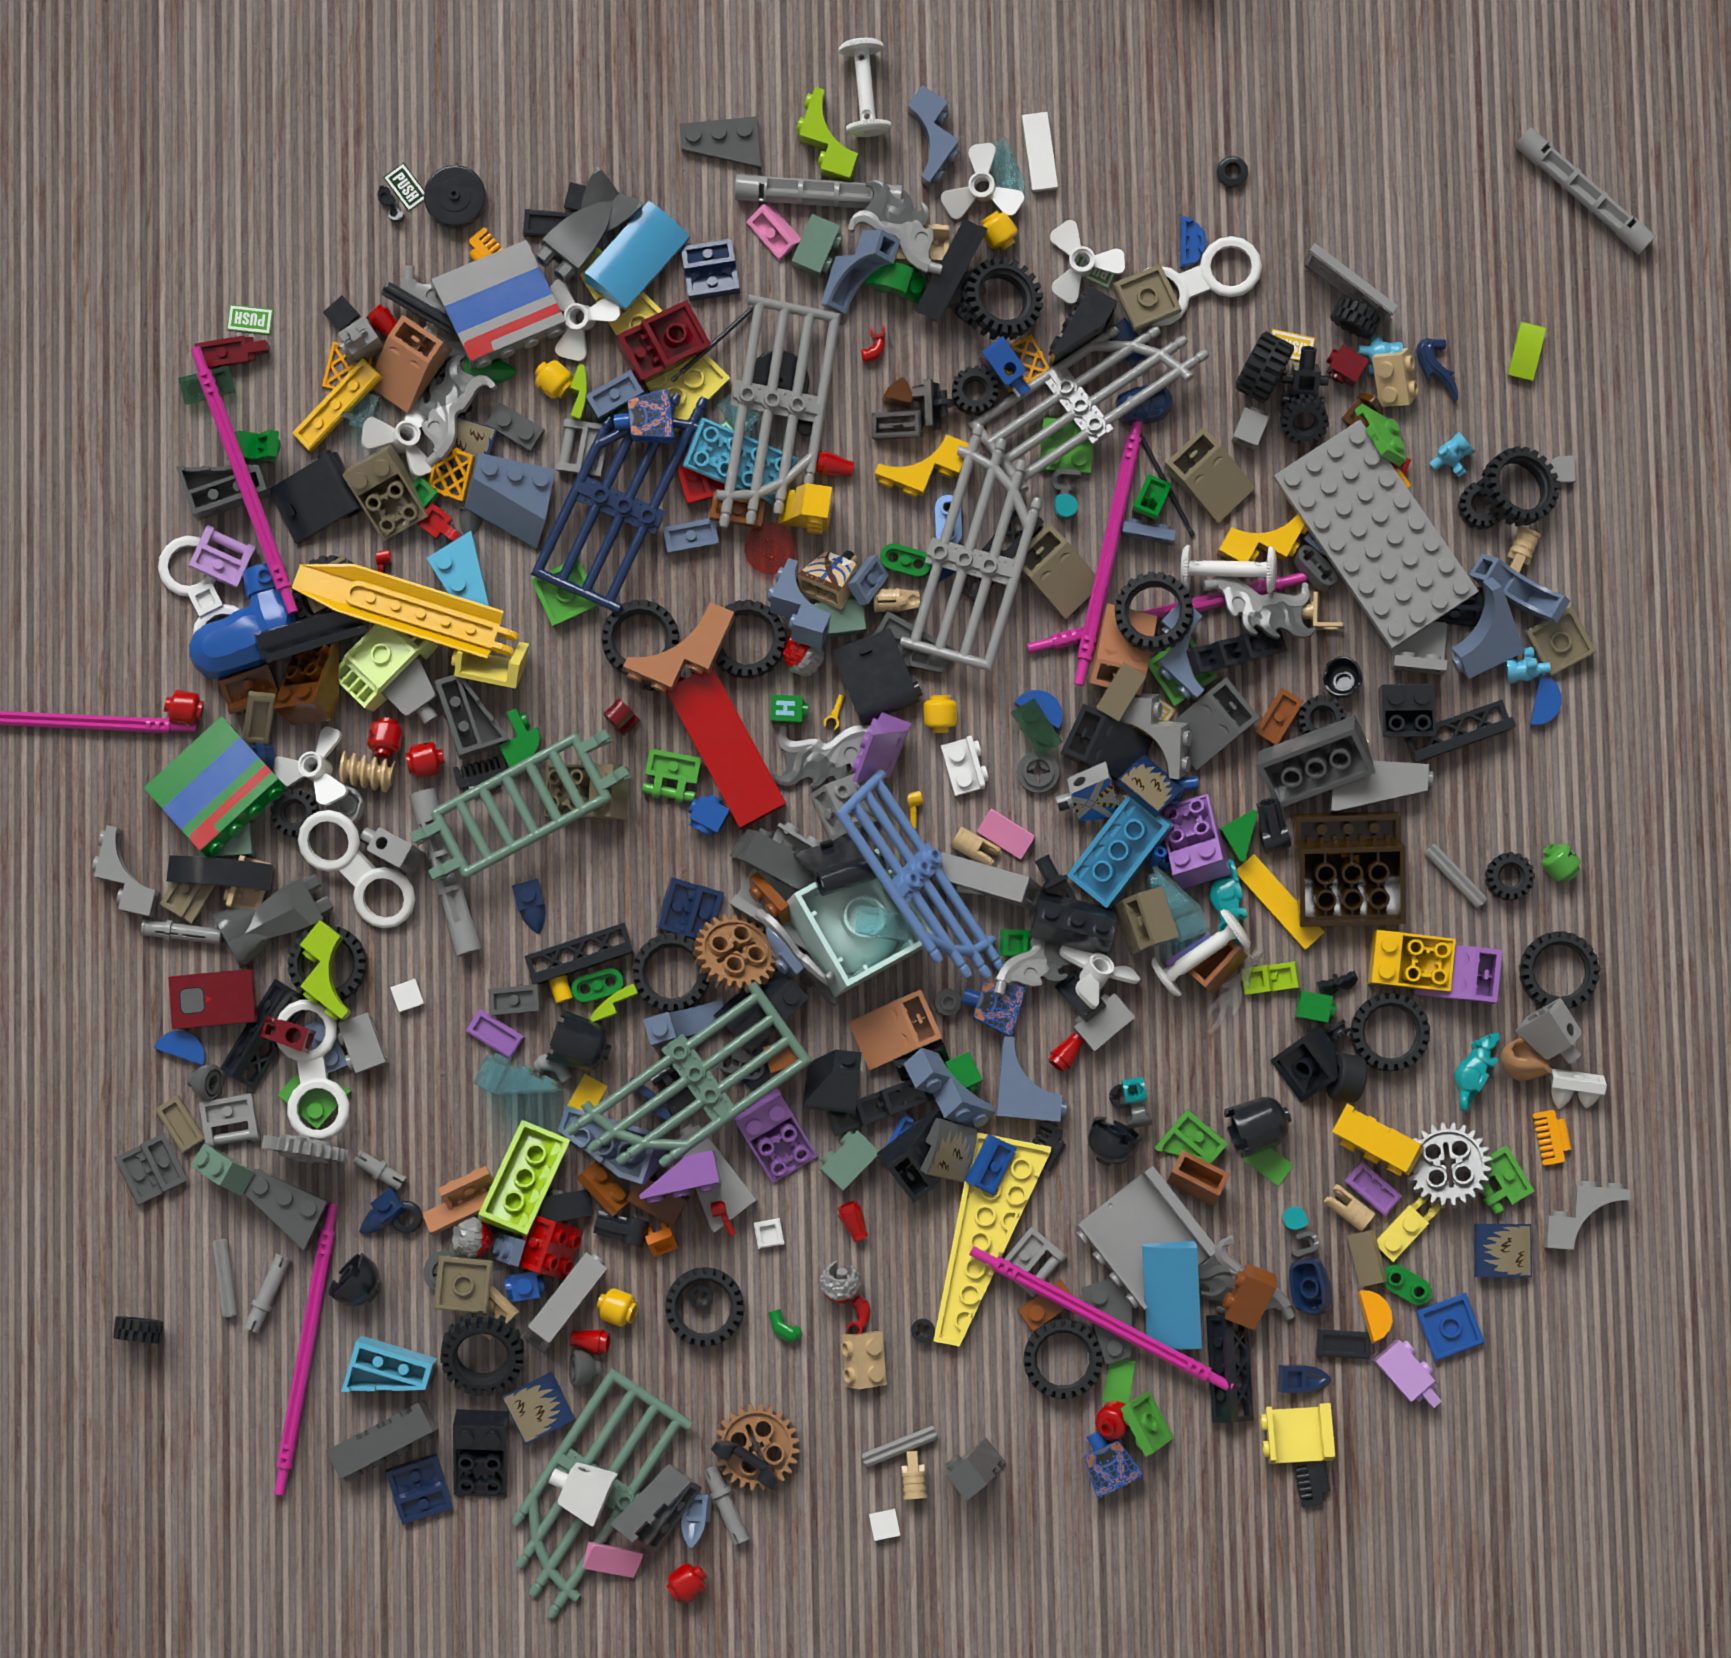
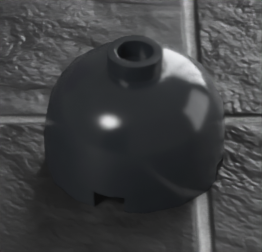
M1095 1117L1089 1127L1087 1142L1091 1152L1097 1156L1096 1160L1103 1165L1110 1166L1111 1163L1121 1164L1131 1159L1142 1142V1138L1137 1139L1139 1134L1119 1121L1114 1120L1113 1125L1105 1122L1107 1117Z
M357 1253L338 1272L341 1274L339 1282L337 1283L333 1280L328 1291L329 1296L346 1306L355 1307L366 1301L371 1302L379 1293L377 1288L380 1281L379 1270L370 1258L363 1253L360 1255Z

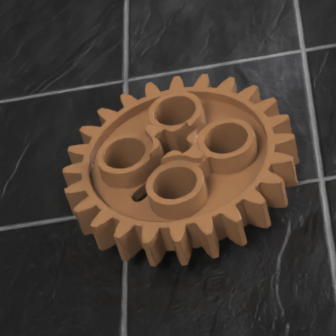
M723 914L720 921L714 917L711 924L706 922L703 930H699L693 945L695 947L693 956L697 957L694 964L701 966L700 974L708 973L707 982L713 979L716 981L715 988L723 984L725 985V992H728L730 987H734L736 994H739L741 988H744L745 992L749 993L750 991L747 987L756 981L760 987L761 983L766 985L769 978H772L776 969V960L772 956L774 951L768 941L767 934L763 933L765 926L755 927V919L751 923H747L745 915L740 921L737 919L736 914H733L731 920H728L727 916Z
M749 1403L748 1411L746 1412L739 1406L738 1416L730 1412L729 1416L732 1421L722 1420L721 1423L725 1430L716 1431L718 1435L722 1436L720 1440L732 1441L733 1434L741 1432L747 1439L743 1447L759 1457L756 1450H750L753 1442L746 1429V1425L749 1424L758 1443L763 1442L764 1444L761 1448L764 1459L773 1467L778 1478L784 1481L785 1478L782 1472L792 1473V1469L788 1464H797V1460L792 1457V1454L800 1452V1449L793 1447V1444L799 1442L800 1439L791 1436L797 1430L796 1427L789 1429L787 1427L791 1419L788 1418L782 1421L783 1411L781 1410L776 1415L773 1414L772 1405L768 1411H764L763 1403L759 1404L758 1410H754L752 1403ZM765 1421L770 1424L771 1432L769 1435L761 1436L757 1433L756 1425L759 1422ZM769 1447H779L782 1451V1457L776 1461L769 1459L767 1456ZM735 1454L732 1455L729 1461L721 1459L717 1463V1466H726L722 1473L723 1475L730 1472L733 1474L731 1483L739 1478L741 1480L740 1488H743L746 1482H749L751 1490H754L756 1483H759L761 1489L765 1490V1486L756 1479L760 1470L746 1471L742 1465L743 1459Z

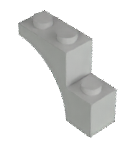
M1141 693L1140 696L1135 695L1122 715L1121 722L1141 728L1156 740L1166 757L1170 779L1184 777L1189 772L1191 766V759L1188 757V747L1192 740V733L1188 731L1189 723L1159 720L1162 715V703L1159 702V694Z
M107 825L106 830H102L98 844L101 846L99 856H95L92 871L95 872L94 877L124 884V888H120L117 895L116 903L119 904L118 909L154 918L160 892L145 887L131 875L121 853L120 840L122 830Z
M1581 1181L1580 1186H1573L1571 1217H1568V1212L1552 1211V1216H1545L1543 1248L1574 1250L1577 1233L1586 1218L1605 1204L1630 1200L1631 1190L1623 1189V1184L1607 1183V1188L1597 1187V1182Z

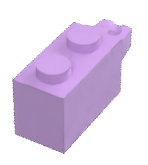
M1396 1339L1373 1360L1374 1363L1408 1401L1412 1402L1416 1399L1420 1402L1424 1398L1432 1408H1435L1442 1401L1433 1391L1437 1387L1434 1383L1435 1380L1431 1376L1434 1373L1425 1361L1419 1363L1413 1356L1416 1351L1406 1340L1402 1343Z

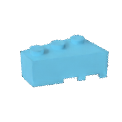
M469 531L427 558L448 594L491 607L472 531Z
M361 1335L355 1343L341 1392L426 1390L431 1383L438 1358Z

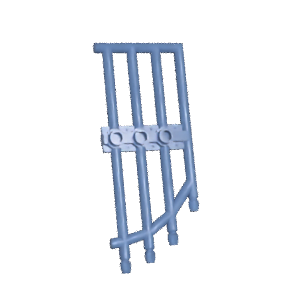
M878 770L835 813L836 817L935 963L943 960L939 951L941 950L949 955L955 966L959 968V972L965 978H968L972 975L970 967L965 964L962 956L969 957L974 966L978 968L981 976L986 979L991 976V972L979 954L984 951L989 960L993 962L995 969L999 972L1004 962L999 958L998 953L993 947L996 943V938L993 935L986 937L940 868L943 864L941 862V853L936 848H932L929 842L924 844L884 784L883 780L886 777V773L883 770ZM874 789H876L916 849L917 853L915 855L912 854L871 793ZM863 800L906 862L904 867L901 866L860 805ZM851 812L854 813L895 874L892 880L849 817ZM932 875L978 943L972 944L929 878ZM921 887L960 945L953 944L918 890ZM910 899L935 935L924 929L907 904Z

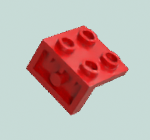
M537 1215L528 1236L523 1235L522 1240L525 1241L519 1266L540 1274L565 1280L573 1269V1261L577 1249L582 1242L583 1229Z

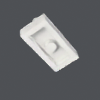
M1552 1068V1074L1549 1077L1552 1099L1558 1109H1561L1569 1102L1574 1091H1578L1579 1100L1585 1108L1593 1105L1601 1094L1605 1095L1607 1084L1603 1075Z

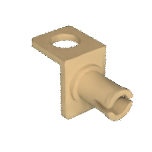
M1314 592V601L1303 606L1301 619H1311L1316 630H1345L1343 622H1319L1320 595L1318 592Z

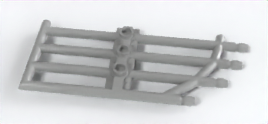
M748 294L746 304L754 306L743 378L742 381L734 380L731 392L730 406L738 407L725 490H716L714 497L715 500L723 501L722 515L719 520L720 527L728 528L733 501L749 500L746 524L754 525L760 498L776 492L774 514L782 515L787 486L804 471L806 472L804 484L814 483L840 313ZM764 308L779 311L767 386L752 383ZM789 313L804 316L792 391L777 388ZM814 319L829 322L817 396L802 393ZM748 409L763 412L751 490L735 491ZM773 414L788 417L778 480L762 486ZM798 419L813 422L808 454L790 469Z
M1113 326L1027 383L1031 390L1025 395L1018 398L1015 393L1011 394L968 423L972 430L976 424L984 426L1044 384L1048 386L1053 393L1050 397L992 436H989L983 428V434L980 437L982 444L992 455L998 438L1006 439L1059 402L1065 408L1066 414L1002 456L1000 467L1012 480L1013 473H1015V469L1011 465L1012 462L1073 421L1081 429L1080 433L1025 469L1019 489L1020 493L1024 494L1029 489L1025 483L1027 480L1086 440H1089L1094 445L1098 441L1101 442L1114 431L1110 424L1179 377L1185 382L1191 381L1194 375L1190 370L1196 367L1199 362L1205 361L1209 357L1208 352L1205 349L1199 351L1194 357H1190L1181 364L1170 355L1188 343L1184 335L1178 337L1173 343H1169L1162 349L1145 345L1150 339H1154L1161 333L1157 326L1150 328L1146 333L1141 334L1132 341H1109V339L1114 338L1120 332L1116 326ZM1093 351H1116L1076 379L1068 370V368ZM1133 352L1149 357L1091 397L1082 388ZM1162 362L1172 369L1105 416L1096 407V405L1158 363Z
M976 424L973 428V436L970 438L968 448L961 445L958 448L957 455L963 457L964 462L941 538L932 537L929 544L925 563L931 564L932 568L911 638L902 637L900 647L992 672L1038 519V511L1041 508L1042 499L1034 497L1030 506L1031 510L1028 513L1019 491L1023 472L1026 469V461L1018 460L1011 480L1000 467L1006 440L998 438L991 460L982 456L977 451L984 426ZM976 463L987 469V474L966 544L962 546L950 541L972 467ZM997 479L1008 493L991 550L988 553L975 549L993 486ZM1015 507L1023 526V533L1015 559L1000 556V552ZM942 568L957 571L936 644L932 645L921 642V637ZM968 574L982 578L961 650L957 652L945 647ZM993 581L1007 586L985 659L972 656L970 653L991 582Z

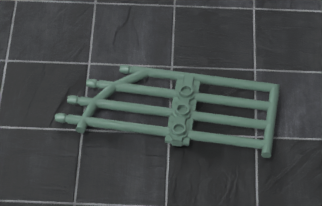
M755 981L747 987L751 992L750 996L687 1040L684 1034H681L661 1049L666 1055L619 1090L595 1107L590 1101L583 1104L581 1108L585 1114L579 1117L576 1122L568 1125L565 1130L571 1136L592 1121H595L606 1132L587 1146L591 1153L598 1151L602 1145H606L614 1138L632 1144L626 1152H622L616 1158L620 1165L630 1161V1158H634L645 1149L671 1150L669 1154H665L659 1160V1163L664 1168L813 1061ZM758 1003L767 1015L765 1018L705 1061L701 1060L694 1050L695 1047ZM774 1025L782 1038L718 1083L709 1070ZM789 1046L798 1060L734 1105L725 1092ZM670 1065H673L681 1076L680 1079L616 1125L602 1115ZM687 1086L696 1097L695 1101L645 1137L626 1131ZM702 1108L712 1120L686 1140L660 1139Z
M613 1368L609 1370L519 1507V1511L516 1512L512 1519V1523L519 1526L524 1521L525 1515L529 1513L531 1539L524 1548L523 1554L517 1559L516 1566L523 1569L529 1562V1558L536 1552L543 1568L536 1579V1583L530 1588L529 1594L536 1598L549 1579L561 1590L554 1600V1604L548 1609L547 1616L551 1619H554L559 1614L560 1608H563L568 1598L574 1603L577 1601L581 1594L575 1588L587 1571V1569H583L586 1553L567 1581L556 1570L586 1522L578 1517L575 1519L551 1558H549L542 1541L563 1510V1507L557 1503V1498L540 1524L538 1498L549 1483L554 1469L556 1468L569 1474L575 1463L600 1468L594 1464V1461L636 1397L649 1405V1408L608 1471L617 1474L620 1472L658 1412L671 1420L668 1428L630 1486L628 1487L618 1479H615L605 1503L613 1509V1512L593 1541L594 1543L604 1544L614 1530V1527L610 1524L639 1495L638 1491L680 1427L688 1431L693 1424L691 1420ZM613 1383H616L625 1389L627 1393L585 1457H583L571 1448Z

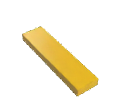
M362 358L292 434L308 451L313 452L383 377L367 360Z
M1255 854L1236 870L1242 882L1304 950L1325 933L1321 927L1299 926L1297 901Z

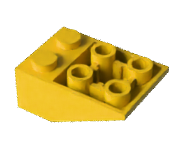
M1383 930L1374 931L1372 934L1367 984L1451 992L1456 939Z

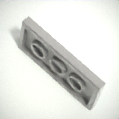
M1314 243L1307 254L1304 264L1352 301L1356 300L1359 304H1365L1367 308L1373 309L1381 317L1380 322L1387 325L1398 305Z

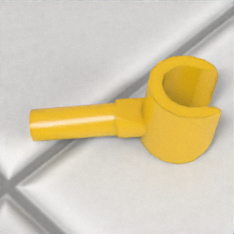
M839 694L831 715L824 719V727H826L829 718L836 720L834 730L840 726L838 716L845 696Z
M920 791L909 793L907 796L910 823L914 829H916L917 823L915 806L923 805Z

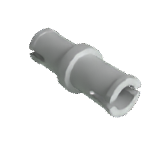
M362 1149L352 1163L373 1175L372 1178L374 1180L379 1179L396 1191L400 1189L406 1179L405 1175L403 1176L388 1167L387 1162L384 1160L380 1162Z

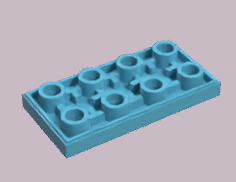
M701 418L682 466L725 484L734 430L706 418ZM745 435L743 437L735 486L737 490H751L758 446L757 440ZM769 445L762 486L778 480L783 451ZM792 456L790 469L795 466L798 459L795 456ZM776 492L760 499L774 505L776 502Z

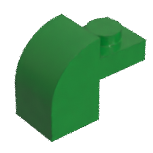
M894 261L893 264L883 266L873 272L863 284L881 293H895L912 303H919L927 278L913 272L914 268Z
M267 430L261 433L235 431L246 463L276 462V457L281 447V442L278 439L279 431Z
M516 708L507 712V715L517 737L499 745L509 767L538 753L541 748V735L538 728L535 727L527 731L526 728L531 725L525 713L519 714Z

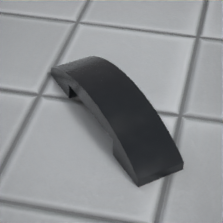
M169 855L166 881L270 891L273 865L232 859Z
M586 1189L546 1196L537 1215L555 1222L592 1216L594 1211L591 1194ZM488 1224L492 1234L507 1231Z

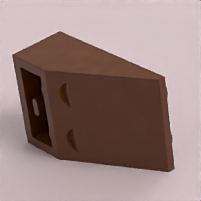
M338 641L291 656L273 707L291 725L332 720L339 701Z

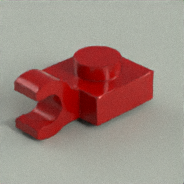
M432 502L426 509L428 517L416 523L436 540L442 534L451 542L461 537L458 531L449 526L453 518Z

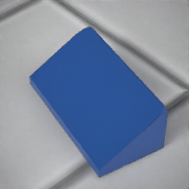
M988 1134L965 1181L994 1196L1017 1148Z

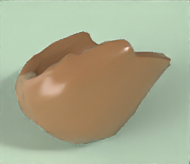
M1522 1037L1509 1042L1501 1051V1061L1506 1073L1518 1081H1529L1552 1074V1068L1549 1067L1547 1060Z

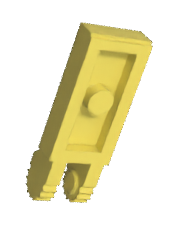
M1420 1195L1377 1238L1379 1250L1389 1260L1394 1262L1429 1224L1428 1221L1441 1209L1442 1206L1438 1202L1431 1206L1422 1217L1416 1210L1428 1198L1423 1201Z

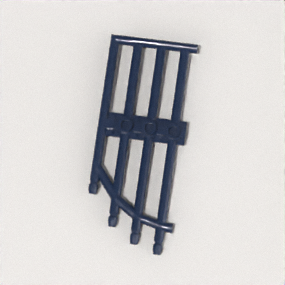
M677 393L671 396L673 416L681 400V395ZM703 396L699 398L689 420L673 418L674 428L683 429L684 431L649 504L635 497L661 443H649L626 493L612 488L633 443L630 429L614 430L609 433L608 430L611 429L614 418L607 415L601 424L602 427L599 428L530 575L619 613L622 604L615 600L647 532L655 535L661 525L666 511L660 509L659 506L689 442L697 430L708 399ZM623 438L603 482L600 483L589 478V473L600 450ZM576 501L591 508L559 575H555L544 569ZM601 511L614 517L583 585L580 586L569 581L568 578ZM623 522H626L638 529L605 597L592 591V588Z

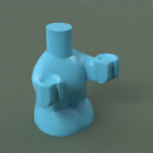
M1373 335L1370 346L1359 345L1358 354L1369 356L1372 364L1368 365V374H1374L1372 357L1375 354L1401 352L1403 344L1402 342H1383L1381 335Z
M1458 432L1451 440L1438 448L1437 457L1430 464L1435 471L1444 464L1449 465L1453 468V472L1457 477H1460L1466 470L1459 460L1465 456L1472 455L1475 451L1463 435Z
M1524 648L1523 660L1516 661L1514 658L1506 661L1508 684L1516 683L1519 680L1530 681L1540 674L1551 673L1550 662L1538 664L1536 658H1533L1535 656L1534 648Z

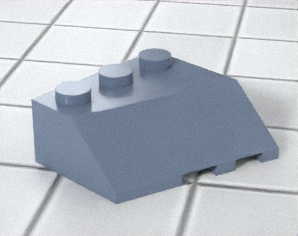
M478 453L475 456L464 508L491 524L497 525L515 538L521 539L532 548L537 549L546 520L555 469Z

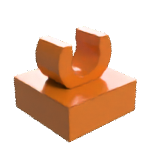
M664 1222L661 1223V1231L653 1233L652 1228L648 1227V1235L645 1236L653 1257L678 1249L671 1228L667 1227Z

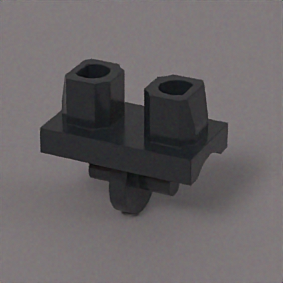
M925 379L924 384L912 387V397L915 402H924L925 410H921L924 412V417H922L924 427L932 430H941V417L948 416V408L955 406V400L947 399V390H940L939 383L933 382L932 379Z

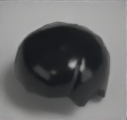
M1338 656L1326 664L1323 682L1330 694L1337 698H1349L1361 688L1363 673L1356 661L1350 657Z

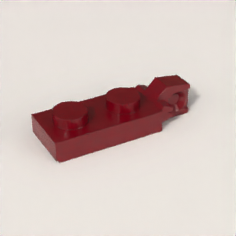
M245 335L194 344L195 347H201L208 369L251 363L250 361L257 360L256 355L269 353V345L266 340L254 341L253 337H246Z

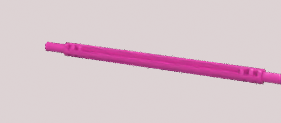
M194 347L191 349V353L199 372L197 377L276 590L281 593L288 615L298 612L290 590V587H292L212 369H208L201 347Z
M1141 421L1132 423L1130 435H1127L1077 654L1079 662L1074 680V685L1084 686L1089 662H1092L1142 441L1140 434L1143 422Z
M1297 573L1282 578L1277 576L1275 589L1272 592H1280L1282 588L1307 582L1306 575ZM1267 579L1247 584L1258 594H1267ZM1221 592L1191 598L1193 608L1198 612L1226 606L1225 598ZM1178 602L1141 612L1158 616L1157 623H1160ZM1084 626L1052 634L1051 638L1027 643L1028 652L1031 654L1050 648H1055L1056 650L1079 644Z
M0 711V725L165 734H171V731L196 733L198 727L197 722L188 726L172 723L169 721V718Z
M328 1204L323 1229H320L276 1465L279 1469L274 1494L285 1495L289 1469L293 1467L336 1235L334 1225L338 1205Z
M975 1246L970 1251L969 1255L989 1265L992 1267V1271L1007 1277L1009 1280L1028 1288L1183 1370V1372L1200 1379V1381H1208L1225 1391L1228 1389L1226 1379L1212 1372V1368L1203 1365V1363L1180 1353L1021 1269L1010 1261L1004 1260L1000 1256L996 1258Z

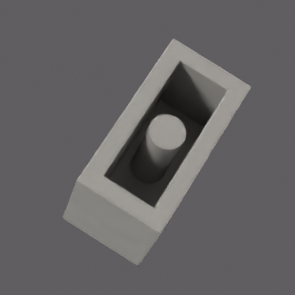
M1107 993L1101 997L1106 1007L1087 1023L1080 1015L1074 1020L1077 1025L1073 1029L1085 1041L1092 1052L1097 1050L1135 1018L1115 993L1110 997Z
M367 1012L338 1023L340 1030H337V1037L341 1046L346 1045L348 1055H345V1059L350 1070L354 1069L355 1073L360 1074L389 1063L370 1013Z

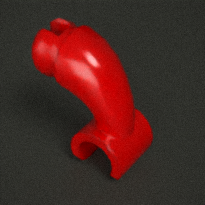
M881 324L882 333L879 335L874 334L872 326L870 327V336L875 340V343L868 349L861 350L862 361L865 363L876 361L884 351L885 326Z
M858 1295L851 1302V1306L857 1310L858 1320L849 1323L846 1331L850 1326L856 1325L859 1328L858 1334H861L862 1329L869 1321L871 1310L868 1301H865L862 1296Z

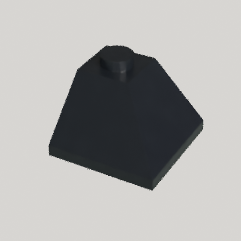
M1320 1024L1270 1060L1301 1103L1338 1078L1335 1045Z
M835 1049L812 1060L813 1062L807 1067L803 1108L856 1113L862 1052Z

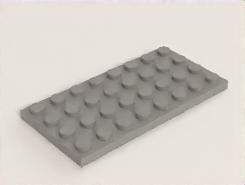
M1358 420L1273 476L1274 481L1390 650L1478 593L1474 583L1389 460L1380 455L1361 420Z

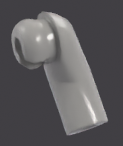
M547 1054L538 1056L534 1061L536 1071H554L561 1083L573 1077L566 1066L545 1060Z

